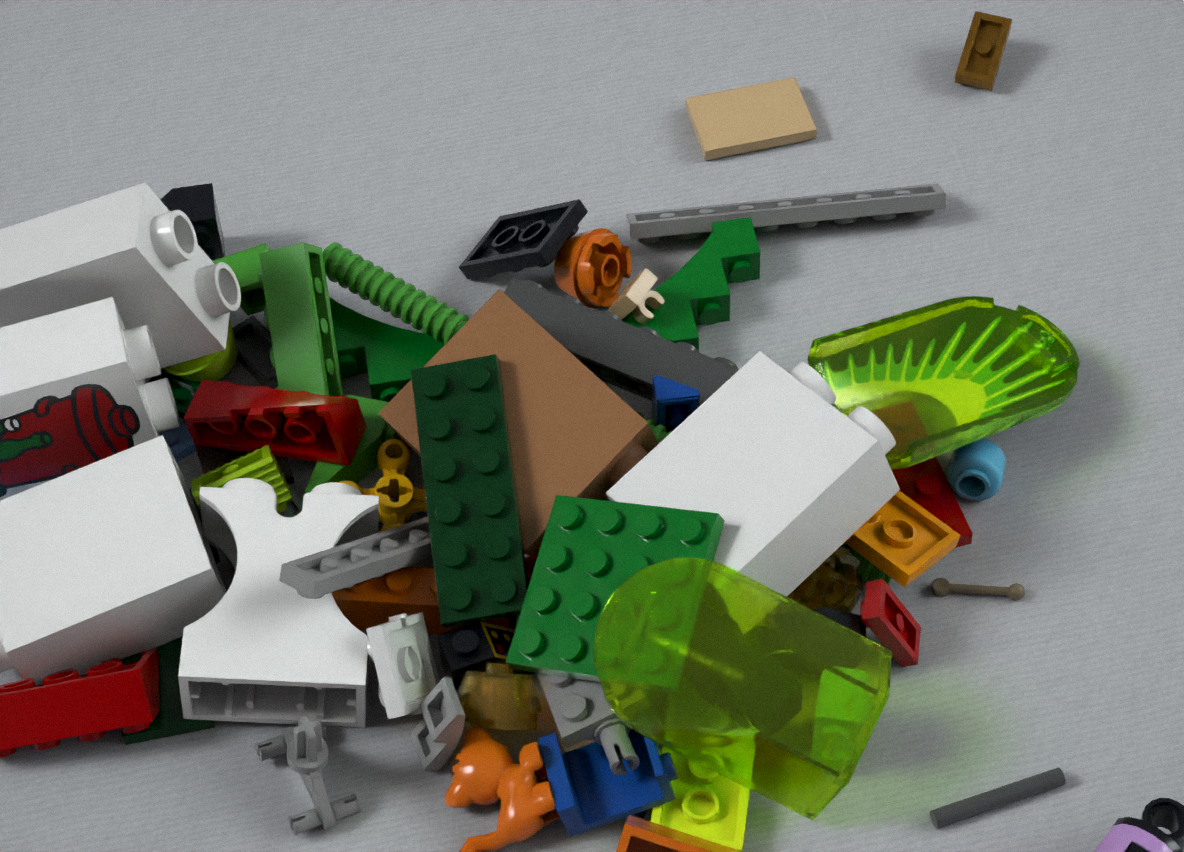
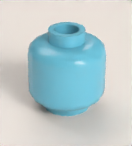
M984 438L954 449L947 469V481L952 491L970 501H983L993 497L999 491L1003 482L1006 469L1005 455L999 446Z

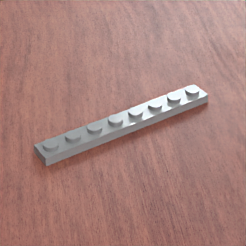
M937 183L626 214L627 228L631 239H638L640 243H654L660 241L661 236L677 235L679 239L698 238L702 232H712L713 222L751 217L755 230L768 232L777 230L779 225L794 224L795 227L809 228L818 225V221L833 220L837 224H849L856 222L857 217L872 216L875 220L893 219L896 217V213L911 212L914 216L933 215L937 209H946V193Z

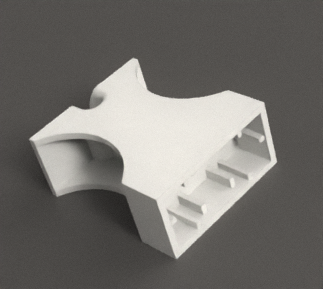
M237 478L228 481L223 488L200 487L199 497L204 539L228 560L235 575L229 589L219 603L205 616L185 626L183 629L178 672L183 719L298 724V719L307 716L310 721H321L322 726L365 728L369 684L368 635L356 628L343 615L333 598L332 592L325 594L319 599L305 598L300 596L296 589L280 582L279 578L281 566L284 563L379 533V496L362 495L357 488L344 483H323L314 487L310 493L304 494L302 510L298 515L283 517L277 513V495L273 487L264 481L254 478Z

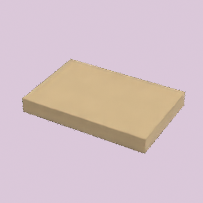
M795 77L685 98V108L705 161L816 139L817 129Z

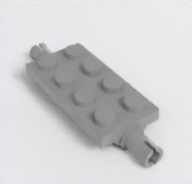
M520 615L515 616L517 623ZM537 673L557 728L567 748L583 740L596 741L599 745L603 746L611 772L614 775L628 774L622 758L627 760L631 771L639 766V757L635 753L628 735L634 716L652 708L644 689Z

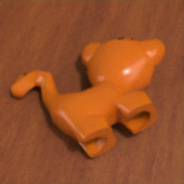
M474 727L465 731L462 748L457 753L453 763L452 783L445 793V805L453 808H465L470 804L487 806L501 800V808L498 816L497 830L485 835L469 837L459 852L496 851L510 843L525 841L538 833L544 826L560 819L549 781L542 782L548 778L541 748L537 742L522 747L519 752L520 764H517L512 760L508 747L493 740L491 735L484 729Z

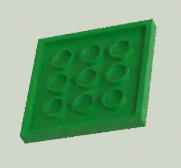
M556 495L505 663L516 670L677 694L725 520L718 513Z

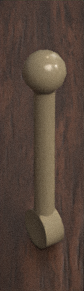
M937 578L932 583V592L938 597H944L949 592L1003 595L1009 596L1012 600L1016 601L1022 599L1025 595L1024 587L1018 583L1012 584L1009 587L950 584L945 578Z

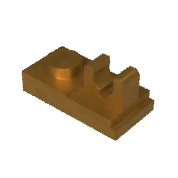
M975 11L955 74V83L992 91L1011 30L1012 19Z

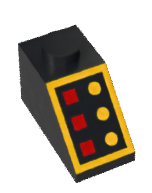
M477 622L437 635L442 668L446 677L452 679L459 699L536 673L512 669L505 663L514 636V629Z

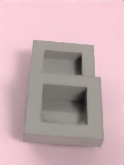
M443 677L419 704L424 718L410 733L423 771L439 772L454 752L463 733L465 714L450 677Z

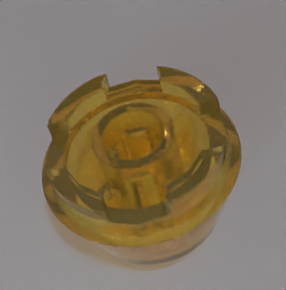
M841 545L783 600L784 604L791 614L820 607H828L851 613L861 596L864 582L858 579L857 565L861 564L860 561L852 555L847 547Z
M486 663V672L466 671L457 692L465 714L464 727L478 726L502 730H537L538 712L543 711L533 675L514 674V667L511 664Z

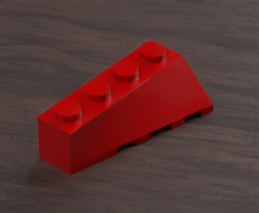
M208 380L201 381L183 418L194 444L198 446L252 453L256 449L269 445L274 456L348 466L351 464L367 427L357 399L346 396L312 394L306 391L296 392L272 389L267 386L256 387L234 384L228 381L216 382Z
M157 648L141 651L142 658L139 661L125 665L119 661V657L100 661L101 664L87 669V674L79 675L78 670H73V668L57 671L42 678L43 684L35 686L33 678L0 685V758L14 754L18 747L33 745L34 750H45L61 743L60 739L77 736L78 742H87L103 737L105 735L104 731L122 728V733H134L147 729L149 723L153 722L160 712L159 656Z

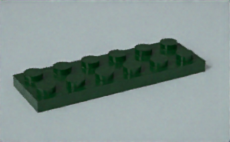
M494 354L411 370L440 623L444 628L520 615L529 582L500 360Z

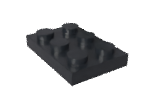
M580 199L499 216L462 262L459 269L467 279L482 276L489 278L498 273L508 271L516 273L524 268L535 266L540 268L546 267L556 260L559 255L558 250L564 242L577 233L579 230L578 224L588 211Z

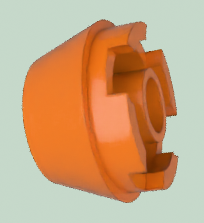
M605 228L573 235L558 250L559 255L554 262V276L558 287L569 296L581 301L588 308L611 306L619 296L617 292L621 287L623 277L630 278L632 257L629 246L621 245L618 239L619 235L613 234Z

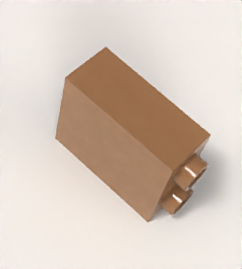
M499 289L424 367L494 354L499 358L524 552L526 557H530L539 553L556 495L608 501L609 498L606 492L659 443L649 423ZM411 379L378 414L395 434L421 458Z

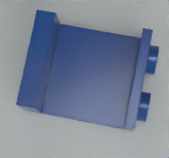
M647 710L637 714L640 726L630 729L628 736L635 753L639 757L640 764L635 770L631 771L627 760L622 758L628 774L621 776L614 775L611 772L603 746L597 742L565 752L556 732L538 738L556 810L570 837L628 817V815L676 800L671 781L678 779V774L670 753L662 754L660 744L666 743L667 738L659 716L650 718Z

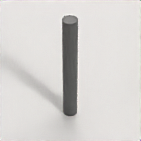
M1058 767L931 810L930 818L937 829L1063 786L1066 783L1062 770Z

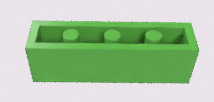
M301 242L259 253L261 266L258 269V277L265 292L266 307L264 309V318L271 334L270 360L276 369L277 389L296 392L306 391L312 394L344 396L322 248Z

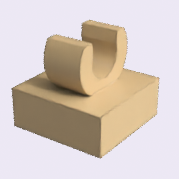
M644 268L627 283L608 311L616 314L621 320L632 312L637 322L643 325L648 323L654 315L647 310L645 303L654 310L664 303L663 297L658 292L650 290L658 277L647 268Z

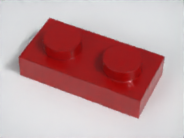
M883 579L866 582L865 599L860 605V615L864 625L871 629L880 640L884 650L889 652L901 667L918 665L920 625Z

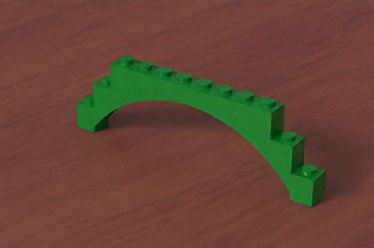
M751 217L713 222L711 235L699 251L677 273L653 290L658 292L664 299V303L656 310L645 303V307L654 317L643 325L637 322L632 312H630L622 319V322L637 328L639 326L649 327L659 333L664 339L674 343L686 342L699 351L697 325H711L717 322L730 321V292L728 283H742L760 279V249ZM329 297L341 377L368 373L372 399L390 402L412 379L411 370L423 368L444 346V341L437 342L434 340L433 335L427 336L423 333L394 327L374 320Z

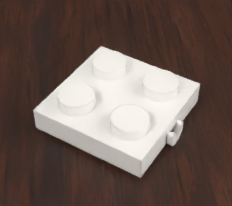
M423 612L411 615L402 613L388 617L389 622L366 629L368 635L367 651L370 659L375 664L379 680L378 696L381 704L386 708L388 719L405 716L412 713V716L422 714L419 704L440 682Z

